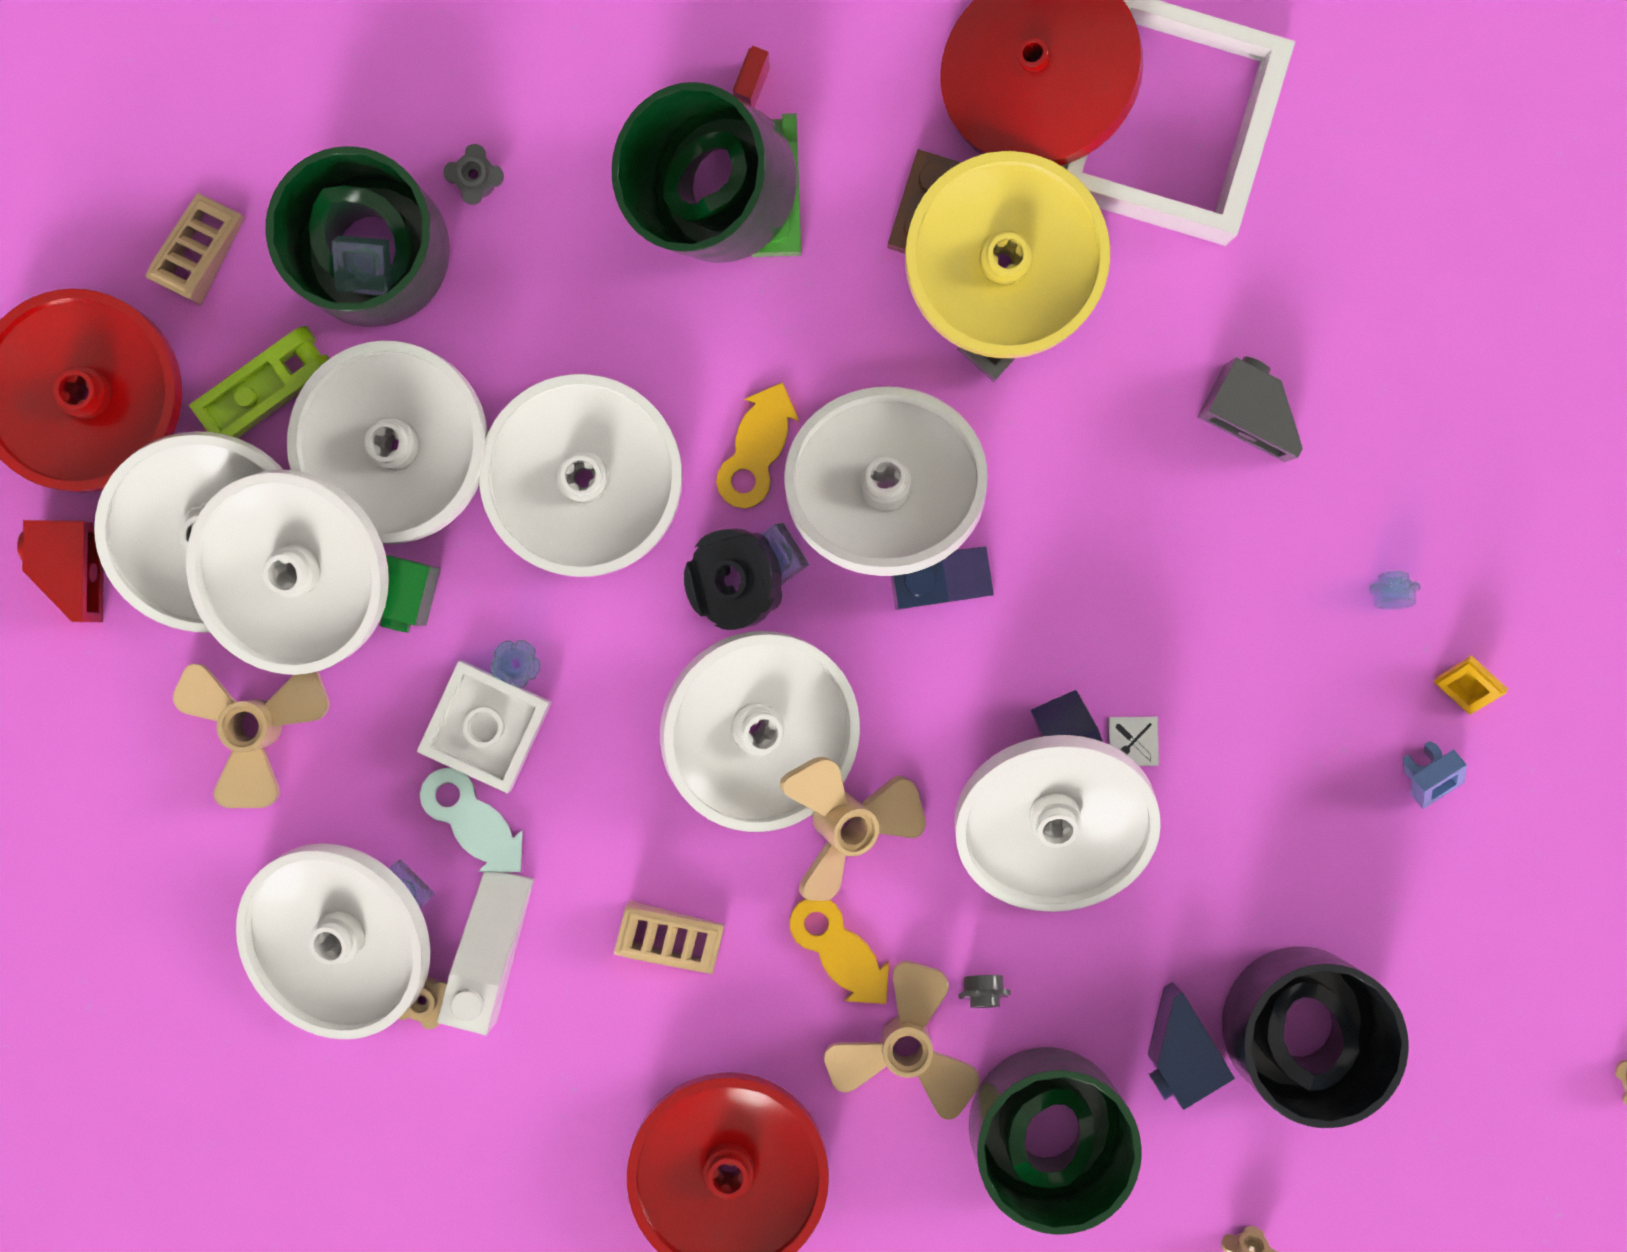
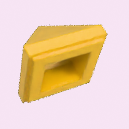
M1472 655L1437 676L1434 680V683L1469 715L1503 696L1508 690Z

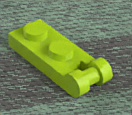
M307 326L299 327L189 404V406L207 432L239 438L298 396L312 374L330 358L327 354L321 355L314 345L316 338ZM297 355L304 366L292 373L285 362Z

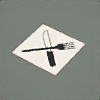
M1158 716L1109 717V745L1125 753L1139 766H1159Z

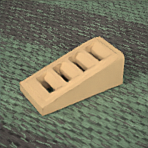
M197 193L155 256L145 277L202 305L245 217ZM204 212L224 222L220 230L201 222ZM195 231L213 239L209 247L192 239ZM187 248L202 255L198 263L183 257ZM178 266L192 272L187 280L174 275Z
M629 901L623 914L614 954L635 960L713 974L725 924ZM639 920L648 922L643 944L633 942ZM658 924L668 925L662 949L653 947ZM678 928L688 929L682 954L673 952ZM698 932L708 933L701 958L692 956Z

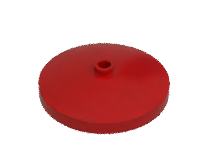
M973 0L954 25L942 56L940 84L945 108L960 135L981 155L999 151H1017L1041 156L1060 166L1069 164L1100 147L1116 132L1129 114L1142 81V42L1136 22L1124 0Z
M71 288L49 291L34 296L20 303L0 319V460L12 471L35 484L68 492L101 491L116 469L134 452L154 440L173 435L182 404V382L179 366L166 337L154 322L141 311L108 294L88 289ZM88 389V396L85 399V392Z
M729 1072L704 1075L687 1081L667 1093L654 1105L641 1123L632 1144L627 1166V1192L633 1216L645 1238L658 1252H797L807 1242L819 1223L828 1195L829 1168L826 1148L818 1126L810 1113L792 1094L782 1087L766 1079L743 1073ZM720 1165H735L738 1168L734 1172H725Z

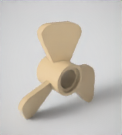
M191 664L184 669L173 693V701L179 711L217 721L219 739L227 748L232 750L214 790L215 801L225 808H264L276 802L280 791L265 747L270 746L278 739L282 731V725L319 720L327 714L330 705L318 671L309 674L293 675L268 701L255 699L236 702L206 666ZM247 712L253 714L258 721L259 728L254 738L248 737L242 729V719Z
M827 757L813 758L786 773L780 780V789L787 796L814 810V827L828 841L800 882L799 892L806 900L828 901L838 893L842 883L845 857L859 856L870 850L879 834L917 838L925 830L926 820L918 790L914 783L904 776L892 778L862 803L844 791L840 769L834 761ZM848 819H850V821L848 822V824H847L844 828H842L843 824H844Z
M901 961L893 969L898 1017L886 1024L881 1034V1042L833 1043L825 1050L824 1062L833 1086L841 1092L855 1090L886 1066L891 1072L901 1077L910 1078L918 1076L938 1115L943 1119L951 1120L960 1115L977 1091L980 1082L979 1075L971 1064L933 1051L926 1025L949 990V983L944 973L936 968L912 961ZM904 1036L914 1037L920 1042V1046L914 1054L901 1056L893 1050V1046L899 1038Z

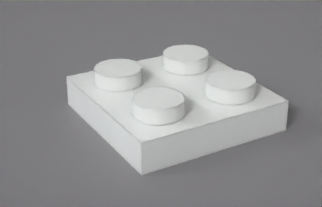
M458 661L417 752L496 789L509 793L516 782L552 701L465 661Z

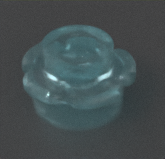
M1385 572L1378 575V582L1370 585V594L1374 595V604L1377 608L1403 609L1416 604V591L1421 589V585L1416 581L1412 582L1407 572Z
M518 640L516 643L512 641L501 643L494 651V659L491 662L492 674L505 683L513 684L520 688L525 687L528 684V680L535 679L540 671V660L535 657L536 649L524 640ZM514 659L520 661V667L517 669L511 665Z

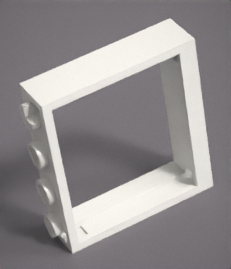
M1124 0L1137 25L1260 61L1216 211L1212 212L1082 173L1087 155L1062 167L1076 176L1085 185L1100 209L1226 246L1238 235L1295 41L1160 0Z

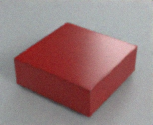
M753 45L748 49L733 88V95L754 108L770 69L768 51Z

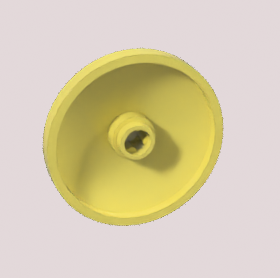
M999 151L975 156L959 163L939 177L922 197L915 210L905 247L907 280L912 296L922 315L939 334L951 343L974 354L992 358H1020L1034 355L1054 347L1073 334L1088 318L1098 303L1106 285L1110 265V241L1105 219L1100 207L1085 185L1076 176L1057 163L1038 155L1017 151ZM1005 254L1009 256L1012 264H1009L1007 268L999 266L997 255Z

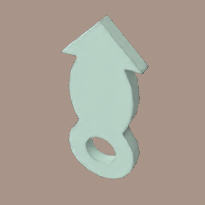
M443 768L428 775L422 783L420 791L422 807L435 820L447 822L451 825L454 837L463 849L473 857L487 862L478 872H521L523 830L513 838L510 827L502 815L489 804L477 800L474 784L466 774L453 768ZM446 783L456 785L460 792L458 802L451 807H443L436 800L438 788Z

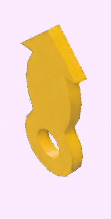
M783 382L744 399L755 405L745 414L738 427L735 439L736 453L722 464L718 470L716 480L718 492L724 501L733 507L751 508L765 499L771 483L768 467L778 458L785 446L788 434V418L799 422ZM739 470H748L755 476V486L748 493H739L732 487V477Z
M803 899L799 901L792 910L789 920L791 934L795 941L803 948L818 952L822 966L830 978L842 988L852 992L844 1001L886 1004L889 960L879 968L876 956L869 945L859 935L844 928L842 913L837 904L832 900L816 901ZM812 912H820L827 917L829 924L825 932L815 935L807 931L804 924L805 918Z

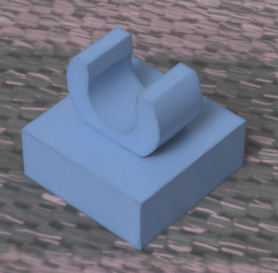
M1431 741L1424 744V752L1432 761L1429 765L1419 766L1414 763L1409 755L1403 757V770L1411 778L1410 794L1422 809L1465 783L1467 764L1453 749L1442 756L1441 749Z

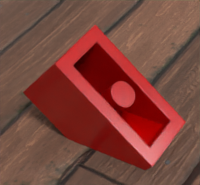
M23 520V532L20 533L17 542L18 555L22 560V571L71 622H103L104 569L96 548L95 523L87 521Z

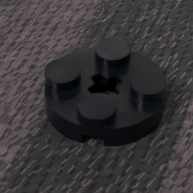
M738 528L723 529L705 535L695 545L698 549L695 551L692 561L686 563L684 570L685 591L692 608L700 616H706L710 621L716 623L714 626L725 630L750 627L764 620L770 611L777 609L781 604V569L776 554L764 535ZM730 565L741 576V583L737 592L734 586H726L724 582V577L730 574Z

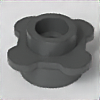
M478 144L467 146L465 155L456 162L447 163L443 171L445 179L449 183L457 185L462 191V199L470 205L480 203L482 198L488 196L504 180L502 169L499 166H493L488 161L485 149ZM472 170L478 171V176L475 179L469 177V173Z
M976 975L963 977L964 991L958 994L959 999H970V1008L1000 1007V998H1006L1008 995H1011V990L1004 989L1003 975Z

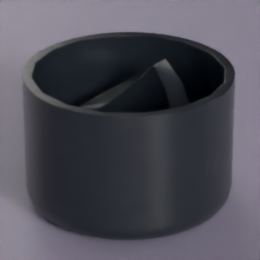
M1288 947L1261 956L1248 965L1234 981L1223 1008V1039L1234 1067L1274 1110L1299 1124L1316 1128H1337L1359 1122L1375 1113L1390 1099L1404 1075L1408 1059L1409 1040L1405 1020L1396 1001L1375 979L1330 952L1311 947ZM1303 997L1315 998L1323 1003L1331 1014V1033L1325 1044L1313 1054L1303 1057L1292 1056L1289 1054L1283 1039L1287 1011L1293 1002Z

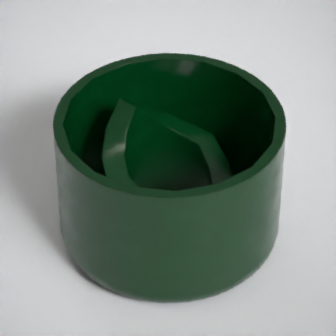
M698 82L679 83L665 87L650 95L635 108L624 123L618 135L612 157V184L615 198L630 226L644 239L654 245L706 262L724 263L737 261L749 257L764 248L785 225L796 196V163L791 147L780 128L761 111L729 92L710 84ZM727 150L732 166L728 182L717 192L703 197L697 203L693 193L694 175L701 161L713 151Z
M354 146L333 147L319 151L306 157L289 170L279 182L270 200L266 216L265 233L268 251L276 270L292 290L338 320L363 327L387 326L401 322L423 309L435 296L444 280L448 268L450 247L444 219L436 204L412 176L386 155L367 148ZM365 217H378L386 221L394 236L396 248L391 266L385 272L374 276L361 275L349 270L343 264L339 254V244L344 232L355 221Z
M1041 1047L1024 1050L996 1065L984 1078L975 1094L969 1116V1135L973 1153L988 1194L998 1208L1013 1221L1041 1233L1054 1235L1073 1234L1088 1230L1106 1221L1128 1199L1137 1181L1142 1159L1138 1126L1130 1109L1113 1083L1093 1062L1079 1054L1059 1048ZM1052 1105H1066L1074 1111L1078 1120L1079 1131L1075 1142L1068 1150L1057 1156L1042 1158L1031 1154L1025 1149L1026 1129L1032 1118Z

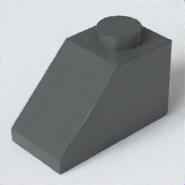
M1244 356L1242 360L1236 357L1223 366L1198 418L1283 462L1298 458L1303 447L1282 381L1269 374L1271 368L1265 363L1252 357Z

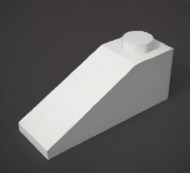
M483 872L449 974L437 1023L482 1035H487L496 1024L534 882L533 878L510 872Z

